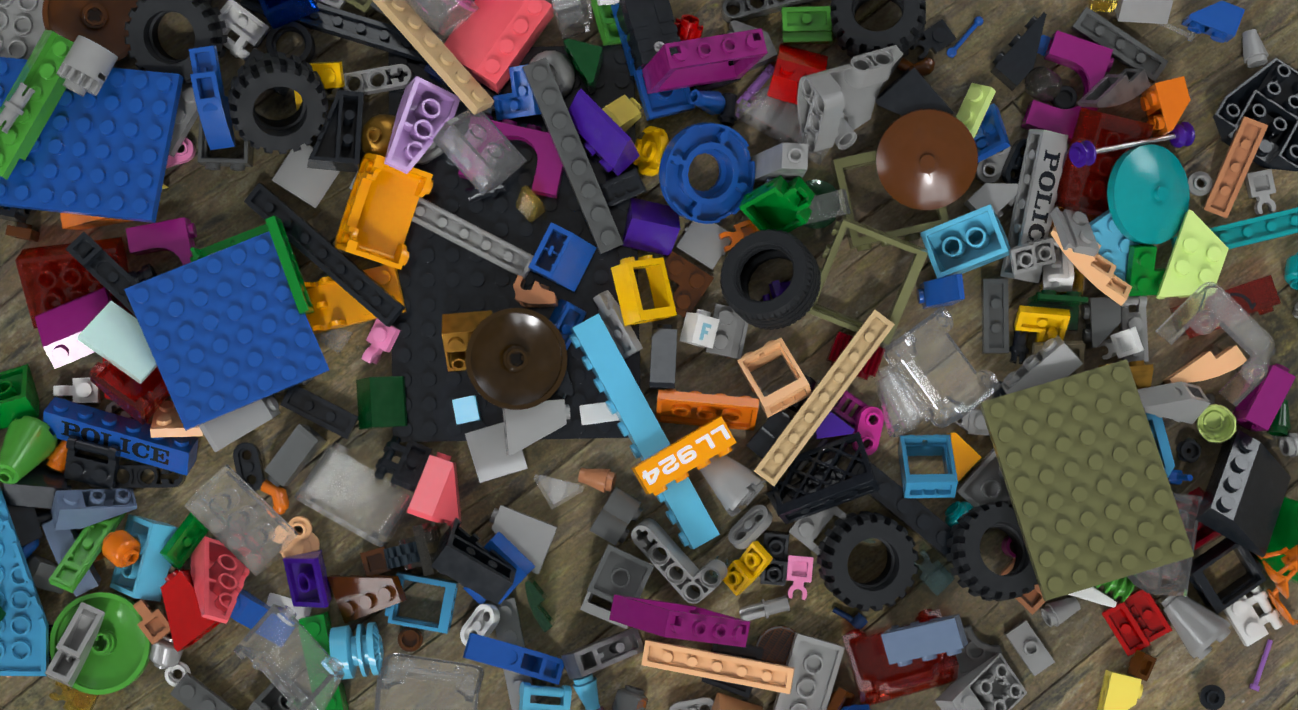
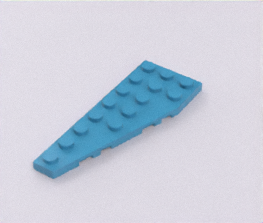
M0 487V606L6 612V616L0 622V676H47L45 672L49 666V624Z

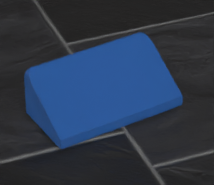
M560 299L549 320L561 333L566 349H568L571 344L569 335L572 333L570 329L582 323L587 312L568 301Z

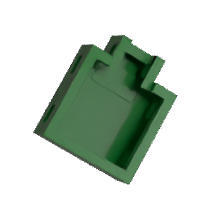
M780 175L744 195L739 208L759 231L777 229V231L782 230L789 233L808 222L812 213L809 206L815 193L800 176L787 183Z

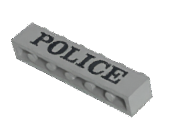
M1029 129L1008 234V242L1011 248L1048 237L1052 225L1050 213L1053 211L1057 200V190L1062 175L1068 135L1042 129ZM1009 255L1003 259L1000 276L1039 283L1043 267L1039 266L1036 270L1014 275L1012 274Z

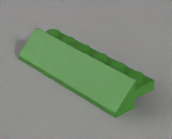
M51 30L43 32L0 107L1 114L5 108V101L11 99L20 82L27 85L22 96H24L29 87L36 91L24 107V114L18 116L8 134L1 131L6 120L0 127V176L8 180L18 160H26L66 90V87L63 86L65 79L59 77L56 73L74 42Z

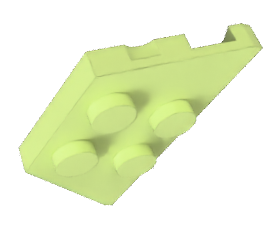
M1191 210L1185 213L1156 296L1157 299H1165L1166 297L1185 298L1194 295L1198 297L1210 296L1214 293L1229 248Z

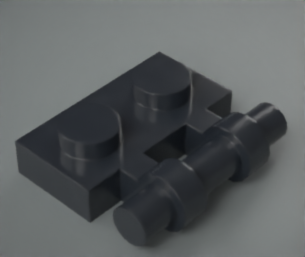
M392 436L383 449V457L376 463L374 476L382 480L385 474H393L390 483L414 492L429 455H431L432 448L409 440L405 447L400 445L401 439L398 436ZM393 457H400L399 463L393 462Z

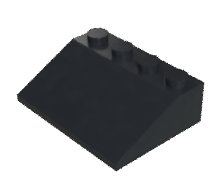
M1238 429L1231 439L1222 444L1195 520L1263 558L1266 555L1291 476L1260 441Z

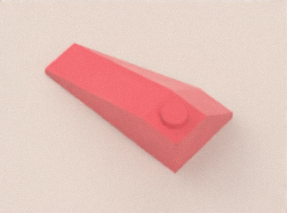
M204 536L192 552L191 577L203 618L225 624L228 622L237 602V597L244 586V581L251 570V550Z

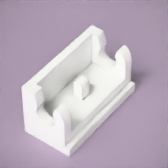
M1053 238L1054 246H1056L1054 247L1056 262L1042 266L1043 290H1056V292L1072 291L1074 264L1067 258Z

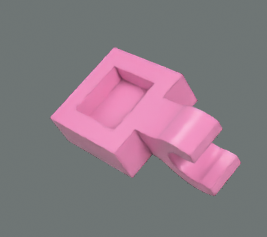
M376 319L366 341L371 343V346L363 353L362 360L369 364L372 362L377 365L382 352L391 351L401 330L392 325L387 327L379 319Z

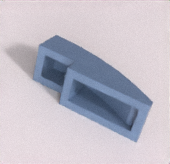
M53 519L43 523L42 528L59 565L79 534L75 529L55 530ZM93 564L73 593L76 597L99 586L102 578Z

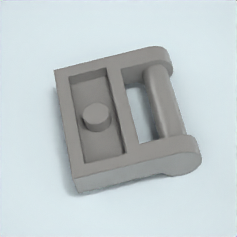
M835 506L797 520L788 532L816 555H821L822 550L813 542L834 515L845 520L847 519V514Z

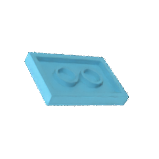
M1108 209L1089 222L1096 242L1101 245L1098 254L1116 265L1114 275L1126 281L1129 246L1139 244L1130 241L1118 230Z

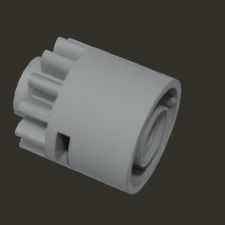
M78 35L56 74L65 79L63 86L83 97L86 92L97 96L118 57L92 40Z

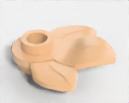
M295 516L288 524L277 526L271 536V541L282 544L281 555L283 558L320 550V542L318 537L312 532V524L304 516ZM295 526H301L303 532L296 531Z

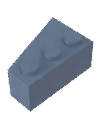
M960 614L932 618L930 621L921 623L919 621L911 622L910 625L904 627L894 625L881 634L889 665L897 663L898 667L912 664V660L922 658V661L933 660L940 653L946 652L947 656L961 653L962 649L968 644Z

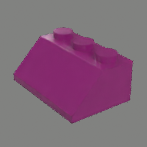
M105 287L35 316L43 348L55 369L94 353L92 349L78 340V335L112 301Z

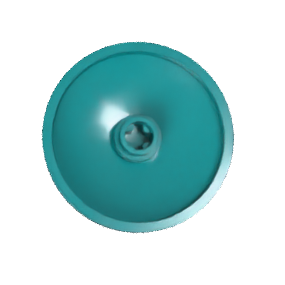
M1154 144L1140 145L1127 150L1116 161L1109 177L1107 189L1109 211L1116 227L1127 239L1141 245L1161 244L1171 239L1180 230L1185 213L1189 208V183L1182 164L1168 149Z

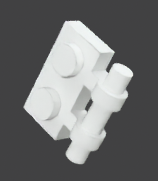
M228 0L220 10L221 14L218 15L220 21L225 20L227 27L222 29L223 35H228L230 30H232L240 37L236 42L228 37L227 43L223 45L230 50V54L234 57H240L246 62L251 54L245 50L246 45L250 43L257 48L271 28L234 0Z
M1260 586L1251 591L1252 594L1248 597L1246 595L1223 610L1242 643L1247 647L1269 634L1264 626L1266 623L1270 622L1274 630L1283 626L1279 619L1280 614L1278 610L1272 607L1267 599V592L1265 589H1261ZM1257 602L1264 612L1260 616L1257 615L1252 607Z

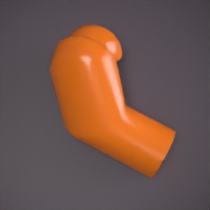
M266 479L260 491L272 496L273 511L278 515H282L289 508L287 491L281 486H275Z

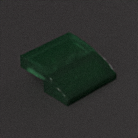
M531 577L525 582L527 599L535 619L542 630L546 632L553 627L555 621L541 605V602L546 599L547 595L534 578Z

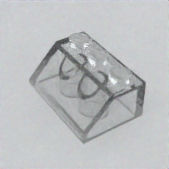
M468 109L448 120L433 139L483 196L497 188L527 161L483 111L474 115Z

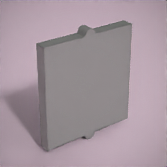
M692 221L690 226L685 228V234L676 247L713 270L721 256L726 254L723 248L728 246L731 240L729 238L719 239L718 235L720 233L728 231L715 223L703 224Z

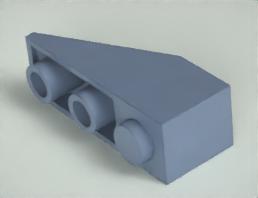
M133 488L55 491L51 514L55 530L82 529L137 509V503Z

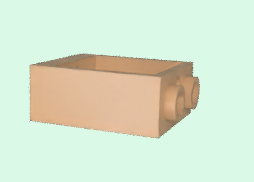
M782 338L768 341L762 348L754 352H748L741 359L737 360L743 376L756 398L759 399V403L768 418L805 399L812 393L807 379ZM782 356L796 381L764 397L750 372Z

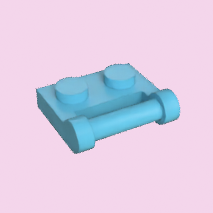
M521 682L519 710H570L571 686L531 685L530 682ZM531 695L559 697L560 705L530 703Z

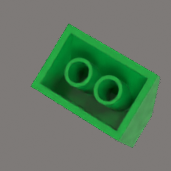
M26 364L0 372V429L7 428L14 419H22L23 416L38 418L40 401L29 365Z
M1284 497L1267 553L1282 550L1285 547L1290 550L1298 545L1297 500ZM1256 554L1253 556L1261 564L1265 560L1276 572L1285 566L1281 560L1284 554L1262 560ZM1287 570L1282 575L1287 576L1291 571ZM1298 572L1289 581L1298 584Z

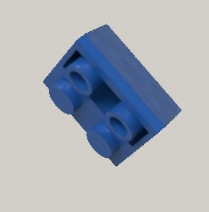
M551 222L528 268L530 271L575 292L597 247Z

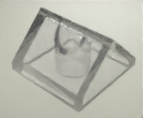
M541 474L534 475L536 484L552 510L585 491L586 486Z

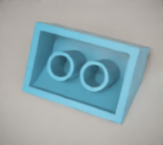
M991 204L920 233L925 248L928 250V256L937 279L955 274H963L1010 255L1009 249L1011 247Z
M129 514L124 531H127L139 541L141 552L134 564L124 568L115 566L110 588L132 598L160 602L162 598L160 587L166 583L165 578L172 566L161 555L160 551L178 527Z

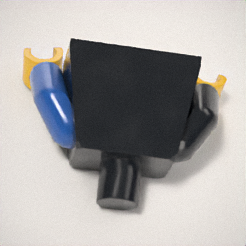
M7 505L24 556L27 559L38 548L40 544L39 539L43 537L40 527H42L43 523L53 519L51 509L36 513L34 507Z

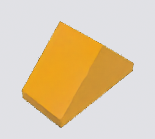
M947 433L951 437L959 482L982 457L957 433Z

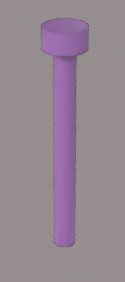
M1268 639L1254 682L1249 685V688L1259 692L1260 686L1258 684L1273 643L1272 640Z

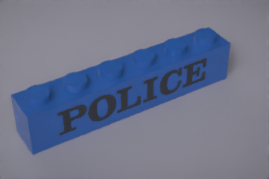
M54 397L43 412V422L50 426V433L52 436L55 434L57 439L67 441L70 435L79 436L81 440L106 446L117 445L121 447L120 457L186 476L197 460L199 438L193 436L151 438V424L58 397Z

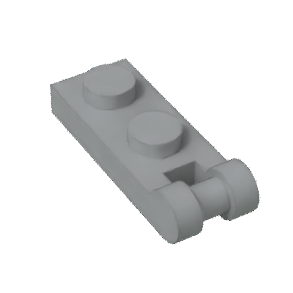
M1128 296L1121 306L1120 332L1136 327L1144 348L1141 352L1121 358V361L1127 359L1128 362L1140 360L1149 362L1146 313L1147 296ZM1129 305H1136V312L1129 313Z

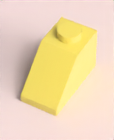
M625 94L602 109L624 132L642 117L640 112L642 107L633 97L629 99Z
M1105 670L1097 710H1128L1136 705L1137 699H1140L1143 693L1142 679Z

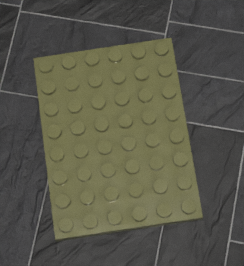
M1127 359L979 403L1044 601L1194 557Z

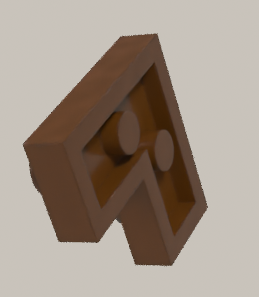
M672 251L665 261L668 279L679 285L673 295L676 313L685 319L686 312L692 313L714 277Z

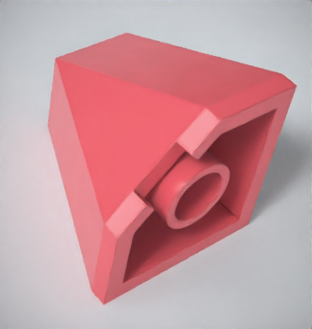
M437 452L436 456L429 455L407 513L436 523H447L448 526L452 524L455 518L461 521L457 467L455 462L450 461L452 456Z

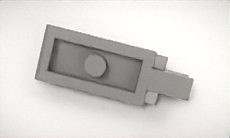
M609 290L595 296L593 299L599 308L600 317L623 359L625 360L643 349L631 325L624 326L620 306Z

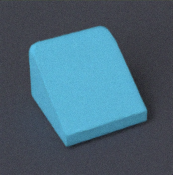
M477 395L452 400L457 425L482 420Z

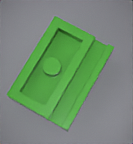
M831 6L782 7V45L831 44Z

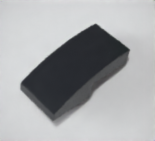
M764 531L763 547L774 559L761 573L760 584L785 586L789 532Z

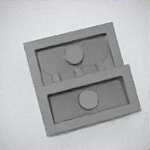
M304 143L301 145V150L296 152L293 149L290 150L273 176L272 181L316 208L340 171L307 168L308 159L313 151V147L306 146Z
M504 422L465 433L480 483L528 469L523 450L513 455H506Z

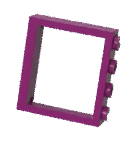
M762 28L664 44L642 70L647 94L742 78L768 53ZM676 47L678 53L671 56L669 48ZM728 61H733L734 65L729 66Z
M616 594L613 597L609 620L666 638L746 647L750 621L694 605Z

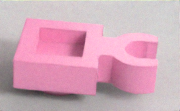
M788 555L786 580L793 581L787 591L788 598L792 599L793 591L800 589L802 592L801 599H806L807 590L804 587V582L811 583L813 557Z

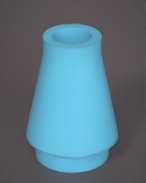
M591 673L585 677L573 679L574 684L572 686L582 701L585 710L599 709L597 678L593 677Z

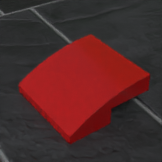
M1146 585L1131 593L1123 603H1120L1119 600L1116 607H1109L1102 612L1103 617L1128 657L1136 653V650L1144 649L1150 645V642L1173 631Z

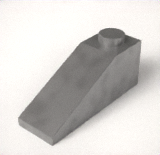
M633 627L561 655L570 680L585 677L643 652L644 646L638 629Z

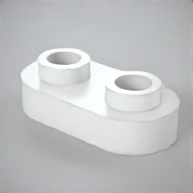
M479 605L463 625L460 638L465 646L470 633L476 634L477 632L478 635L489 637L500 621V612L495 605Z

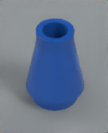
M695 89L689 95V102L709 115L720 114L725 108V98L719 91H699Z

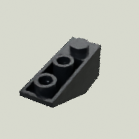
M1045 12L1039 18L1034 15L1024 26L1028 29L1024 35L1021 36L1018 33L1008 44L1011 49L1006 54L1001 52L992 62L995 67L990 72L1011 91L1034 68L1047 15Z

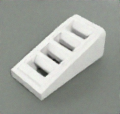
M1095 587L1068 594L1112 608L1116 607L1117 604L1114 599Z

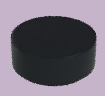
M1067 85L1058 87L1051 95V103L1056 108L1071 109L1077 102L1076 91Z

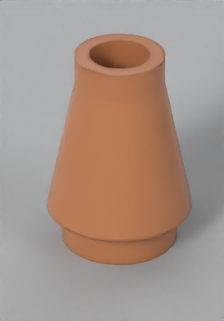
M581 468L578 482L584 483L603 493L607 491L612 492L617 474L611 472V469Z

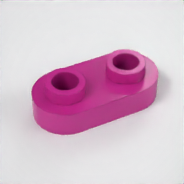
M865 406L859 411L854 433L860 432L863 443L869 439L870 444L865 448L868 456L872 455L878 448L884 423L882 411L874 406ZM875 415V421L869 423L870 416ZM857 441L852 443L855 451L859 447Z

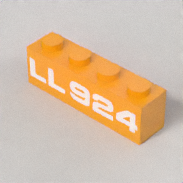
M722 416L716 417L633 466L631 469L645 493H653L654 496H657L668 489L666 484L675 480L678 483L689 477L688 471L696 467L700 470L711 463L709 459L718 454L719 457H722L733 450L731 446L737 442Z

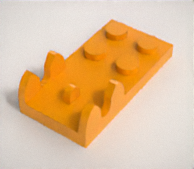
M382 265L363 270L405 307L397 268ZM322 277L317 282H304L315 311L306 315L314 334L378 319L331 277Z

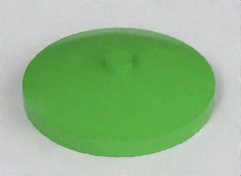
M97 592L81 596L69 603L54 622L49 642L51 659L55 656L57 652L56 646L81 602L105 612V616L91 651L72 687L78 691L94 695L109 694L122 690L139 678L150 660L151 642L137 625L143 619L133 607L135 603L120 594Z

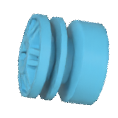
M376 622L367 623L366 629L363 623L357 624L356 636H353L349 625L332 627L330 629V658L336 680L355 678L357 666H359L363 677L369 676L370 669L373 676L382 673L384 650Z

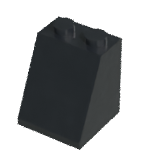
M913 65L881 92L875 101L879 106L899 115H904L918 109H937L950 114L954 113L951 107Z

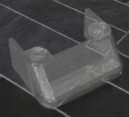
M1206 282L1155 332L1172 345L1189 327L1198 334L1206 335L1219 325L1251 356L1242 365L1241 370L1219 391L1224 398L1236 407L1266 378L1275 342L1273 337L1221 286L1214 282Z

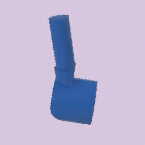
M1175 469L1172 470L1168 477L1169 484L1181 485L1182 481L1193 480L1192 475L1183 474L1182 470Z

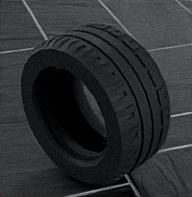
M777 229L757 231L741 239L728 253L722 265V273L720 274V286L727 304L748 324L765 330L785 328L802 319L817 300L816 297H818L821 285L819 266L810 251L797 237L786 231H777ZM782 258L790 260L793 266V276L787 289L773 300L762 302L752 300L749 296L748 284L752 273L757 267L770 259Z

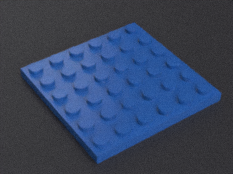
M269 231L124 289L185 431L330 371L306 315L299 314Z

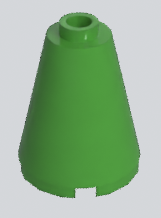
M23 416L22 419H14L9 424L0 451L1 482L6 484L17 483L55 450L57 437L55 434L52 436L49 431L50 426L38 418Z

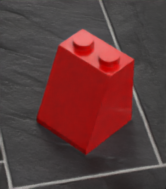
M184 568L169 574L165 578L167 583L160 587L174 648L177 652L191 647L221 623L201 616L191 577V569L184 570Z

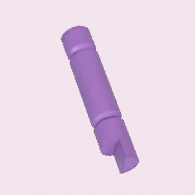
M768 64L764 69L765 71L761 72L748 87L747 91L736 101L740 107L744 108L768 81L770 76H772L774 71L772 64Z

